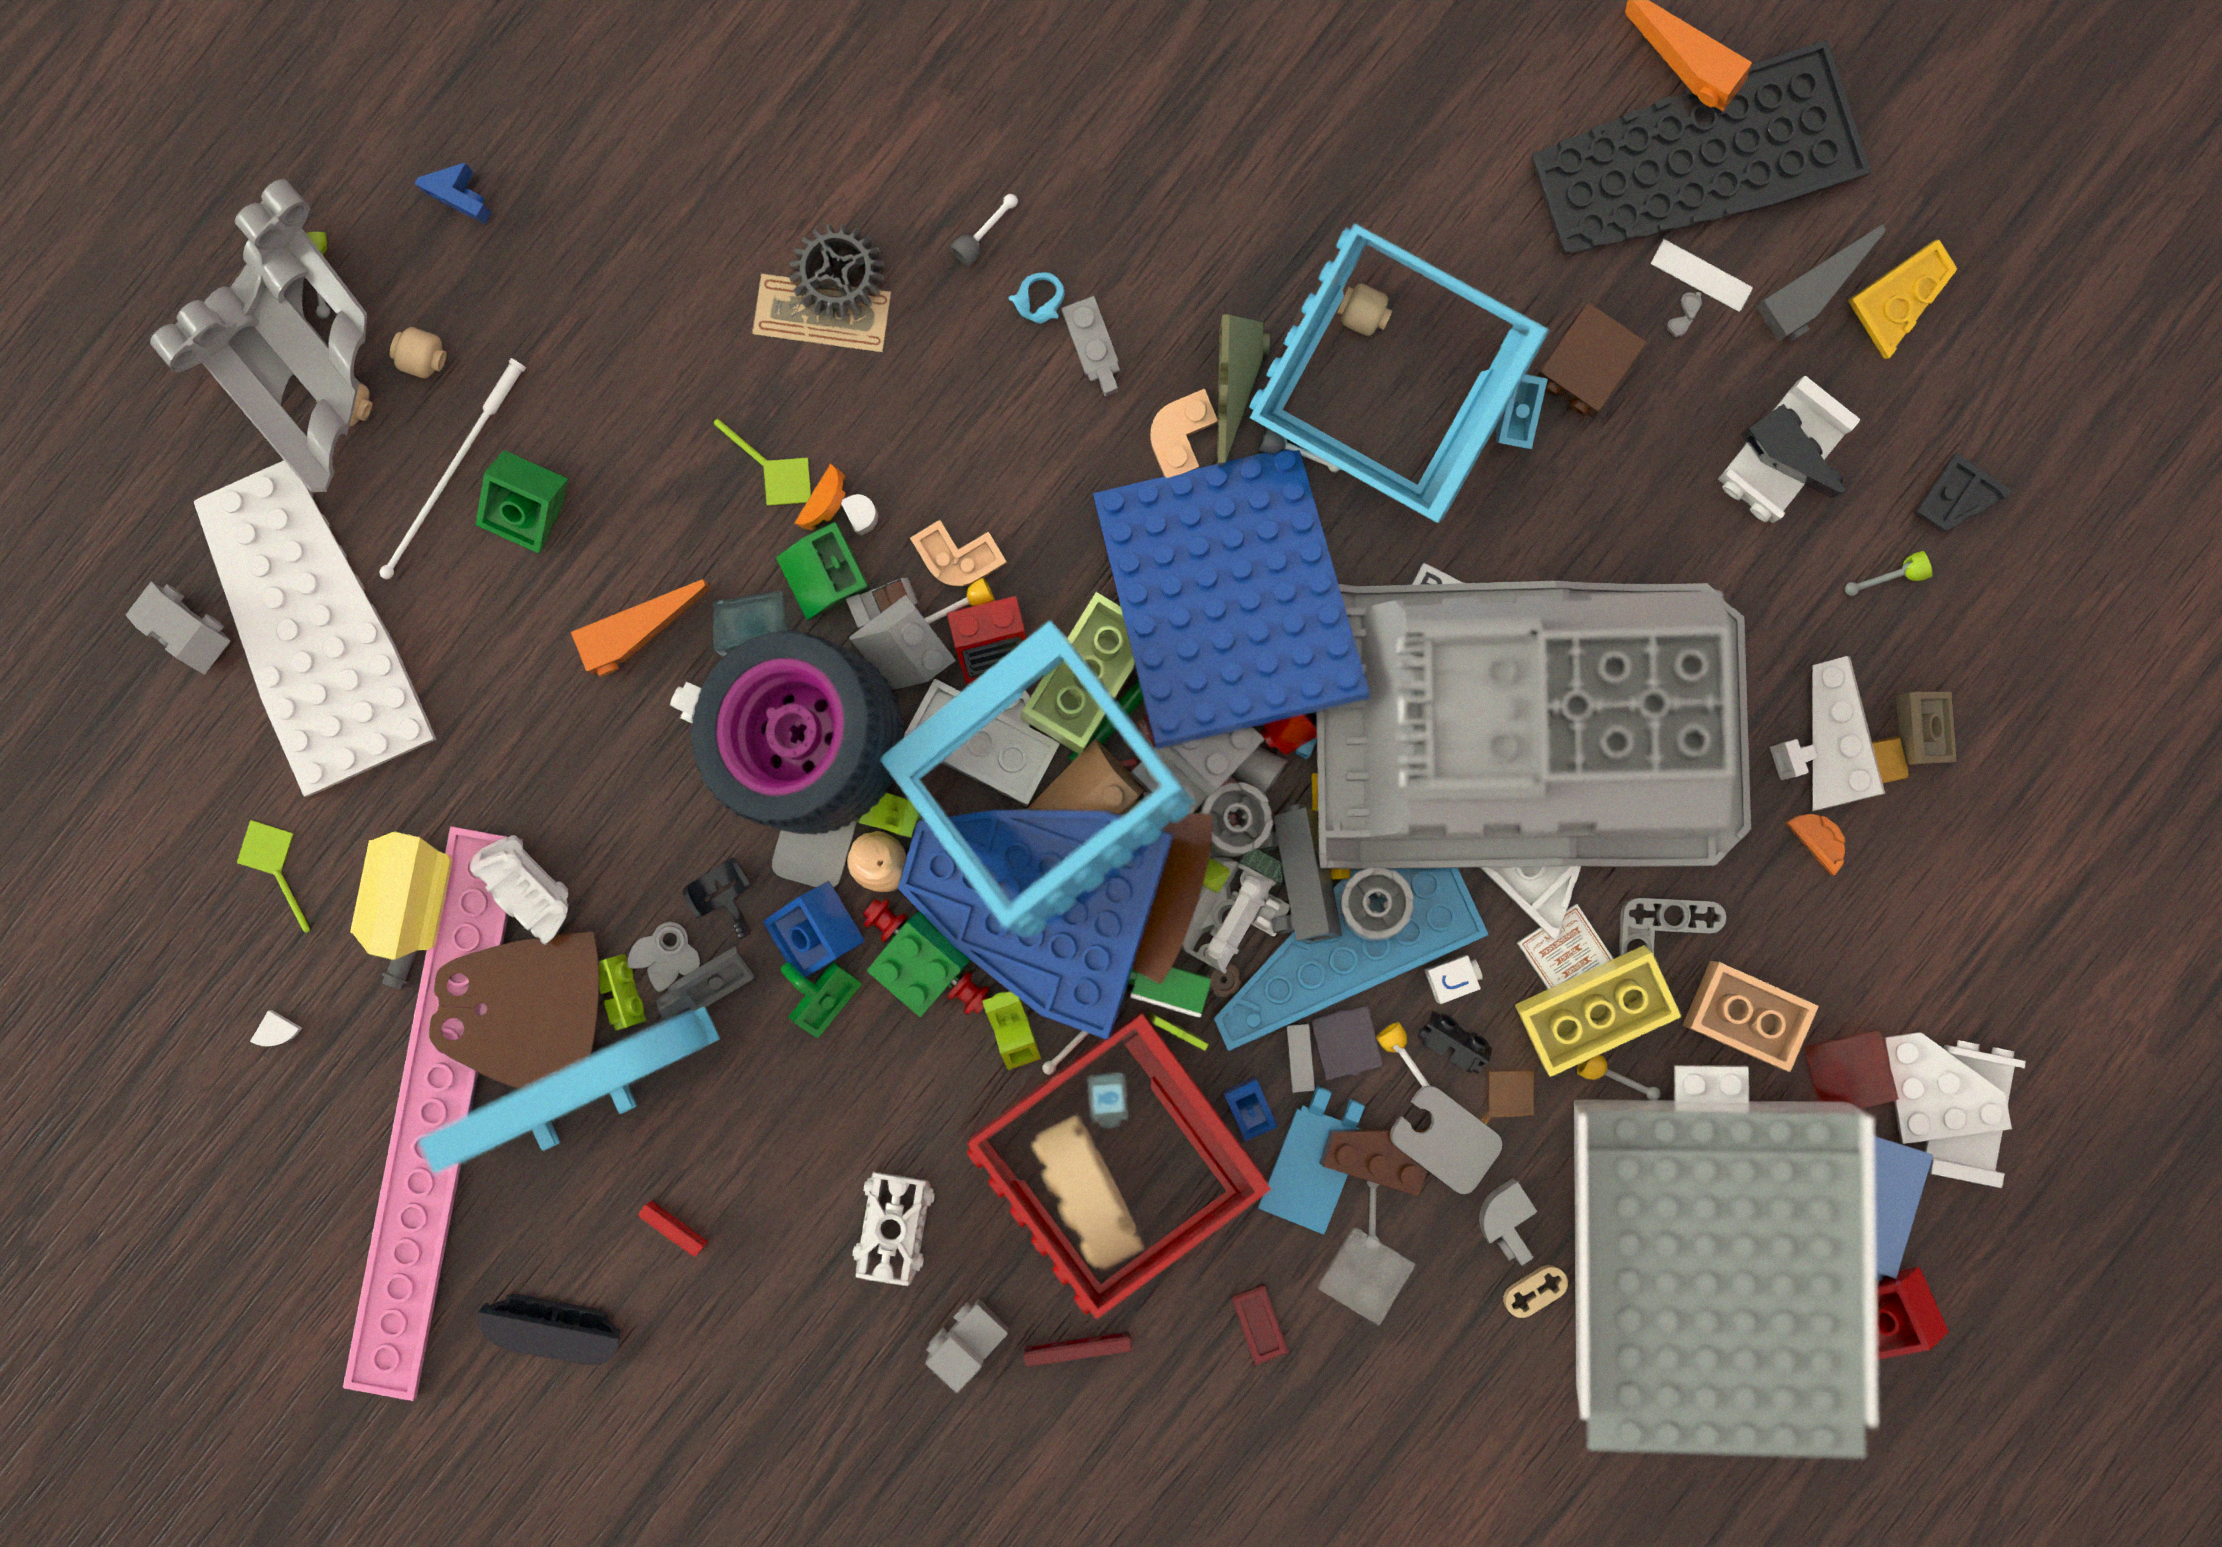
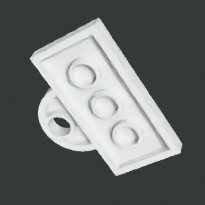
M934 679L906 730L904 738L961 692ZM1025 690L1018 701L941 763L1028 807L1060 743L1030 728V724L1020 719L1022 710L1030 699Z

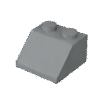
M906 595L849 637L864 658L871 662L872 666L879 669L880 674L888 680V685L892 686L893 690L928 682L956 661Z

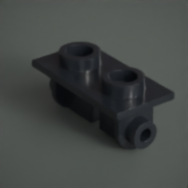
M1432 1010L1428 1025H1424L1418 1034V1037L1423 1039L1422 1044L1442 1056L1449 1047L1454 1048L1455 1050L1449 1060L1468 1073L1475 1072L1479 1074L1484 1065H1488L1490 1062L1492 1047L1489 1046L1482 1036L1476 1033L1470 1034L1460 1028L1452 1017L1445 1014L1440 1015Z

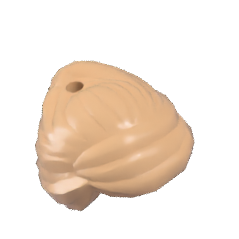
M875 831L865 833L853 842L847 856V867L850 875L864 888L876 892H891L898 889L907 857L905 849L898 840L885 832Z

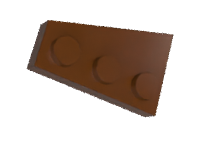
M1429 1127L1413 1130L1415 1132H1423L1426 1131ZM1330 1130L1319 1163L1323 1167L1418 1197L1420 1196L1428 1171L1392 1143L1390 1138L1391 1130Z

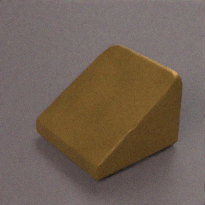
M1896 736L1872 741L1882 783L1909 778L1900 737Z

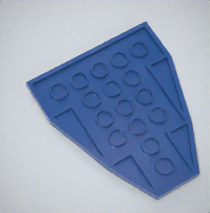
M995 809L947 817L1008 900L1013 902L1114 820H1121L1124 816L1108 810ZM925 819L917 822L898 889L956 949L1013 994L1019 996L1022 1001L1037 1013L1108 1040L1116 1023L1174 833L1161 829L1162 834L1158 839L1147 846L1142 844L1132 852L1133 857L1128 863L1116 869L1113 867L1103 875L1104 880L1098 887L1088 892L1084 890L1074 898L1076 902L1069 910L1062 914H1054L1046 921L1047 926L1033 937L1027 936L1023 938L1003 927Z

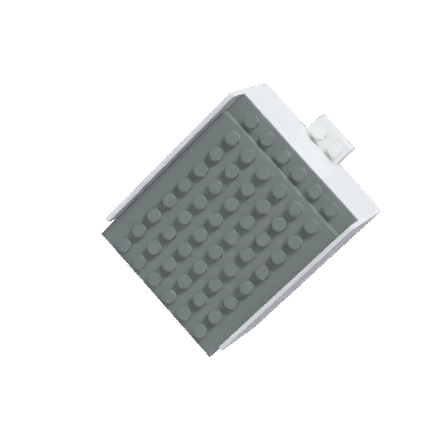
M1674 1065V1100H1574L1576 1388L1581 1418H1587L1588 1450L1865 1458V1421L1869 1426H1877L1873 1118L1847 1102L1749 1101L1747 1065Z

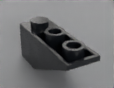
M1784 404L1741 433L1762 463L1831 498L1846 491L1842 485L1844 481L1839 471L1834 466H1828L1821 456L1823 451L1819 443L1813 437H1807L1800 427L1802 426V421L1798 414L1791 408L1787 409Z

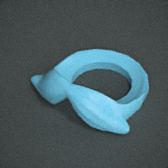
M1035 273L1026 277L1018 293L1010 295L1009 300L1015 304L1018 312L1023 317L1041 324L1051 318L1058 319L1059 316L1056 311L1063 302L1065 291L1063 284L1053 274ZM1037 280L1052 282L1057 290L1055 296L1046 302L1044 306L1039 307L1036 313L1032 314L1029 311V287Z

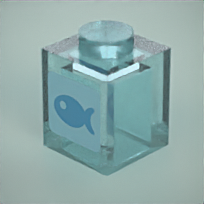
M1124 1072L1088 1075L1091 1122L1099 1121V1127L1102 1128L1121 1126V1120L1128 1119Z

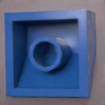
M830 881L799 896L763 921L786 962H791L805 978L865 942L857 925L853 922Z

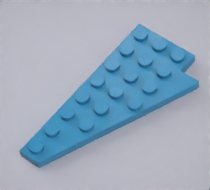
M1458 868L1388 869L1397 872L1408 882L1413 894V911L1406 926L1397 935L1384 941H1369L1356 936L1343 920L1340 899L1347 882L1356 873L1362 871L1351 869L1350 879H1342L1333 888L1342 936L1309 944L1296 941L1295 932H1293L1214 1018L1228 1051L1488 936L1489 934ZM1374 895L1369 897L1371 901L1368 906L1369 910L1372 912L1377 910L1378 913L1384 912L1382 906L1385 900L1382 897L1376 899Z

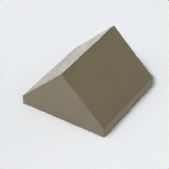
M1909 692L1895 695L1898 736L1901 739L1907 765L1957 762L1952 692Z

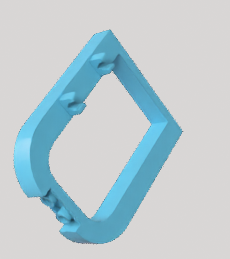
M705 1006L696 1011L692 1010L418 1139V1142L433 1174L487 1151L531 1129L541 1150L544 1151L560 1143L551 1122L552 1119L608 1092L619 1114L637 1107V1104L627 1083L719 1040L720 1037Z

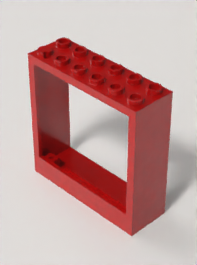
M1142 1010L1115 1029L1108 1040L1104 1038L973 1134L967 1143L969 1145L967 1154L978 1169L984 1166L991 1175L988 1182L994 1192L1000 1198L1005 1195L1011 1202L1012 1208L1009 1211L1021 1227L1027 1224L1033 1232L1031 1241L1043 1257L1049 1254L1054 1261L1052 1269L1057 1278L1064 1286L1068 1283L1071 1284L1076 1295L1074 1300L1085 1315L1091 1312L1096 1319L1271 1190L1266 1178ZM1120 1041H1123L1126 1048L1151 1079V1090L1226 1191L1100 1284L1026 1181L1018 1180L989 1138Z

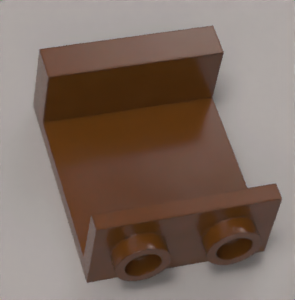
M1588 302L1536 376L1547 379L1545 392L1555 397L1559 394L1570 402L1568 406L1577 414L1584 417L1588 414L1594 417L1647 342Z

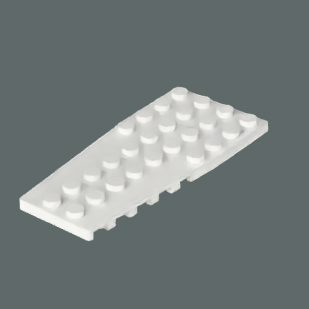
M283 460L200 497L194 501L261 700L303 796L309 797L437 739L390 634L374 605L369 602L363 591L364 587L360 579L351 569L342 546L337 543L325 515L321 514L315 503L313 493L310 492Z

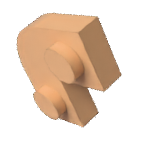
M1205 389L1167 404L1158 412L1153 420L1150 435L1151 445L1166 478L1199 468L1187 436L1218 423Z
M940 520L910 537L933 576L950 586L970 585L974 581L982 577L984 578L1007 564L989 532L959 550Z

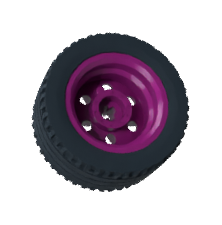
M779 630L777 633L774 631L768 632L767 635L761 634L753 639H748L744 644L738 645L734 650L728 652L725 658L720 660L714 669L711 670L709 677L703 683L692 716L691 745L694 750L693 757L696 761L697 770L701 772V779L706 783L707 789L714 793L717 801L722 802V805L731 809L734 814L758 824L798 834L808 833L816 835L817 833H828L829 830L837 831L841 827L849 826L852 821H858L864 814H868L870 809L879 803L882 796L884 797L887 788L893 783L894 778L881 759L885 753L904 739V722L901 720L902 711L898 706L899 701L893 695L894 690L892 686L888 685V680L880 674L879 669L849 649L807 632L801 633L797 630H791L790 632ZM789 695H793L795 698L794 703L784 705L785 699ZM826 701H827V702H828V707H827V709L825 710V705H826ZM827 738L832 739L831 744L826 743ZM782 759L781 766L778 769L774 768L772 762Z

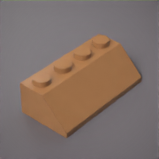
M1095 739L1027 809L1108 810L1121 815L1145 789Z

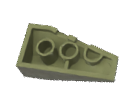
M1222 315L1219 333L1217 466H1225L1256 380L1263 354H1269L1270 333H1263V322L1233 315Z

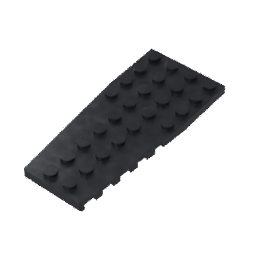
M1828 40L1753 63L1747 80L1724 111L1717 107L1705 105L1697 95L1687 88L1680 94L1658 100L1653 105L1639 111L1629 112L1623 115L1622 118L1605 125L1601 124L1593 127L1590 131L1574 138L1564 139L1557 145L1540 152H1534L1531 156V161L1563 255L1770 208L1866 177L1872 173Z

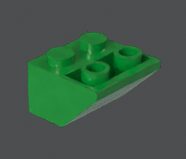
M836 522L802 538L776 557L807 621L847 602L846 598L871 590Z

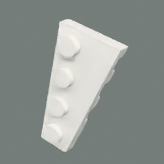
M1849 656L1813 665V745L1818 758L1813 759V811L1885 794Z

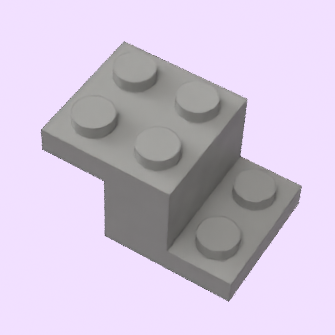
M1248 727L1160 749L1155 747L1154 749L1194 799L1195 803L1189 807L1191 810L1188 813L1192 814L1210 794L1227 780L1263 742L1264 738L1253 727ZM1143 761L1130 773L1150 795L1162 787Z

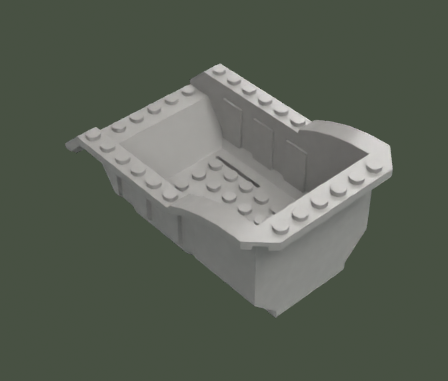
M1527 581L1387 586L1338 584L1369 689V699L1317 711L1320 868L1362 870L1369 867L1422 869L1544 866H1716L1751 830L1744 616L1723 600L1722 591H1715L1708 583L1614 584Z

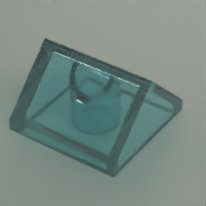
M783 591L713 602L714 651L722 656H725L728 652L734 650L736 646L744 644L746 640L753 639L757 635H767L768 632L772 631L777 633L779 630L789 632Z

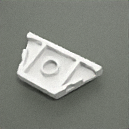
M1580 866L1481 868L1553 940L1559 936L1565 912L1578 878Z

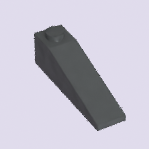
M1883 224L1756 306L1759 314L1778 342L1788 336L1791 341H1794L1811 330L1807 324L1818 316L1884 234L1886 229Z

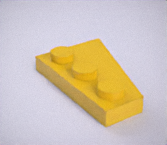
M1940 240L1931 242L1848 300L1884 359L1892 356L1904 335L1911 331L1917 323V318L1927 305L1934 301L1957 270Z

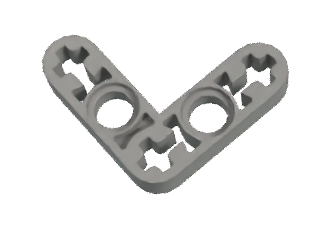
M1631 898L1624 903L1621 909L1619 956L1627 953V946L1633 939L1642 940L1654 956L1655 931L1716 933L1725 925L1726 912L1721 905L1711 901ZM1637 904H1640L1641 909L1645 911H1655L1653 904H1659L1656 912L1657 926H1653L1655 918L1643 917L1640 919V924H1636L1635 918L1629 916V911L1636 909ZM1671 905L1678 906L1683 914L1681 922L1675 926L1669 925L1664 919V912ZM1689 905H1694L1692 913L1702 914L1707 912V907H1711V913L1717 914V921H1712L1710 927H1707L1705 921L1692 920L1693 927H1688L1691 919Z

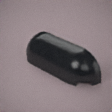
M509 1294L506 1295V1300L491 1305L485 1303L478 1312V1324L484 1336L495 1345L510 1351L584 1365H596L611 1359L619 1346L620 1329L616 1328L608 1320L607 1313L594 1308L526 1295Z

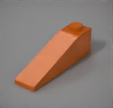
M1627 0L1625 14L1688 88L1705 105L1717 107L1724 111L1747 80L1752 62L1649 0Z
M703 579L572 631L571 634L586 672L598 673V676L602 677L619 670L617 664L628 660L710 590L708 582Z

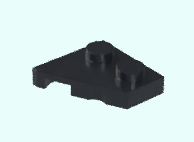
M1955 453L1950 457L1914 511V514L1943 533L2010 496L2013 490Z

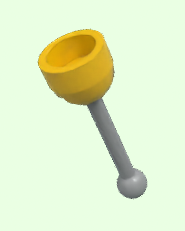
M1601 1054L1580 1063L1577 1068V1074L1586 1079L1596 1080L1605 1075L1645 1093L1650 1100L1659 1099L1661 1094L1657 1087H1646L1609 1070L1606 1059Z

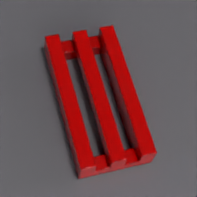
M652 1200L645 1204L638 1214L639 1218L693 1257L697 1256L708 1243L705 1238Z

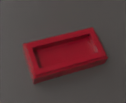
M1262 1284L1232 1295L1231 1298L1255 1365L1288 1354L1289 1352L1265 1285Z

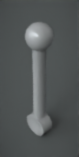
M1366 1180L1367 1185L1370 1187L1369 1235L1365 1238V1244L1368 1248L1375 1249L1379 1245V1239L1376 1236L1377 1187L1380 1184Z

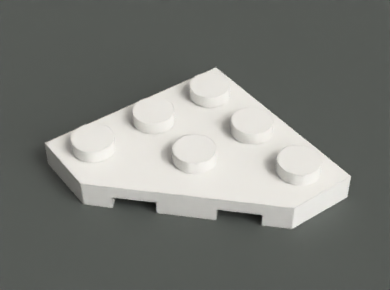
M1917 1032L1883 1037L1900 1142L1902 1144L2012 1129L2006 1093L1927 1036Z

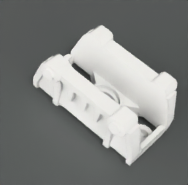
M517 836L505 837L480 849L471 860V872L474 876L483 879L488 884L485 888L508 915L515 917L527 930L531 929L532 934L535 937H539L545 945L555 936L567 916L568 888L562 882H555L523 849V842Z
M1213 857V860L1231 870L1230 875L1219 893H1215L1202 886L1199 901L1181 949L1219 971L1226 973L1229 961L1233 954L1237 955L1239 951L1237 949L1259 908L1261 906L1264 907L1266 903L1264 899L1271 886H1275L1276 883L1230 857ZM1238 868L1243 870L1240 876L1242 887L1239 892L1233 891L1231 895L1229 884ZM1231 908V910H1230L1228 916L1226 917V919H1225V921H1224V923H1223V922H1222L1223 913H1224L1227 909ZM1211 930L1210 934L1214 937L1210 944H1204L1197 953L1194 952L1193 949L1201 934Z
M873 1171L871 1178L865 1181L863 1191H865L868 1199L861 1241L854 1246L852 1254L854 1260L857 1261L856 1277L909 1286L916 1271H920V1268H923L924 1258L920 1250L927 1208L934 1202L935 1197L934 1189L930 1188L931 1186L927 1180ZM883 1179L888 1180L889 1191L892 1194V1201L886 1203L885 1211L880 1204ZM909 1184H915L916 1191L913 1206L903 1214L904 1205L899 1204L900 1196L906 1192ZM893 1219L900 1224L901 1233L897 1238L888 1239L882 1235L881 1225L885 1220ZM879 1244L878 1253L882 1254L881 1263L875 1267L873 1274L867 1273L872 1249ZM897 1248L904 1258L901 1279L894 1277L893 1268L889 1264L890 1256H896Z

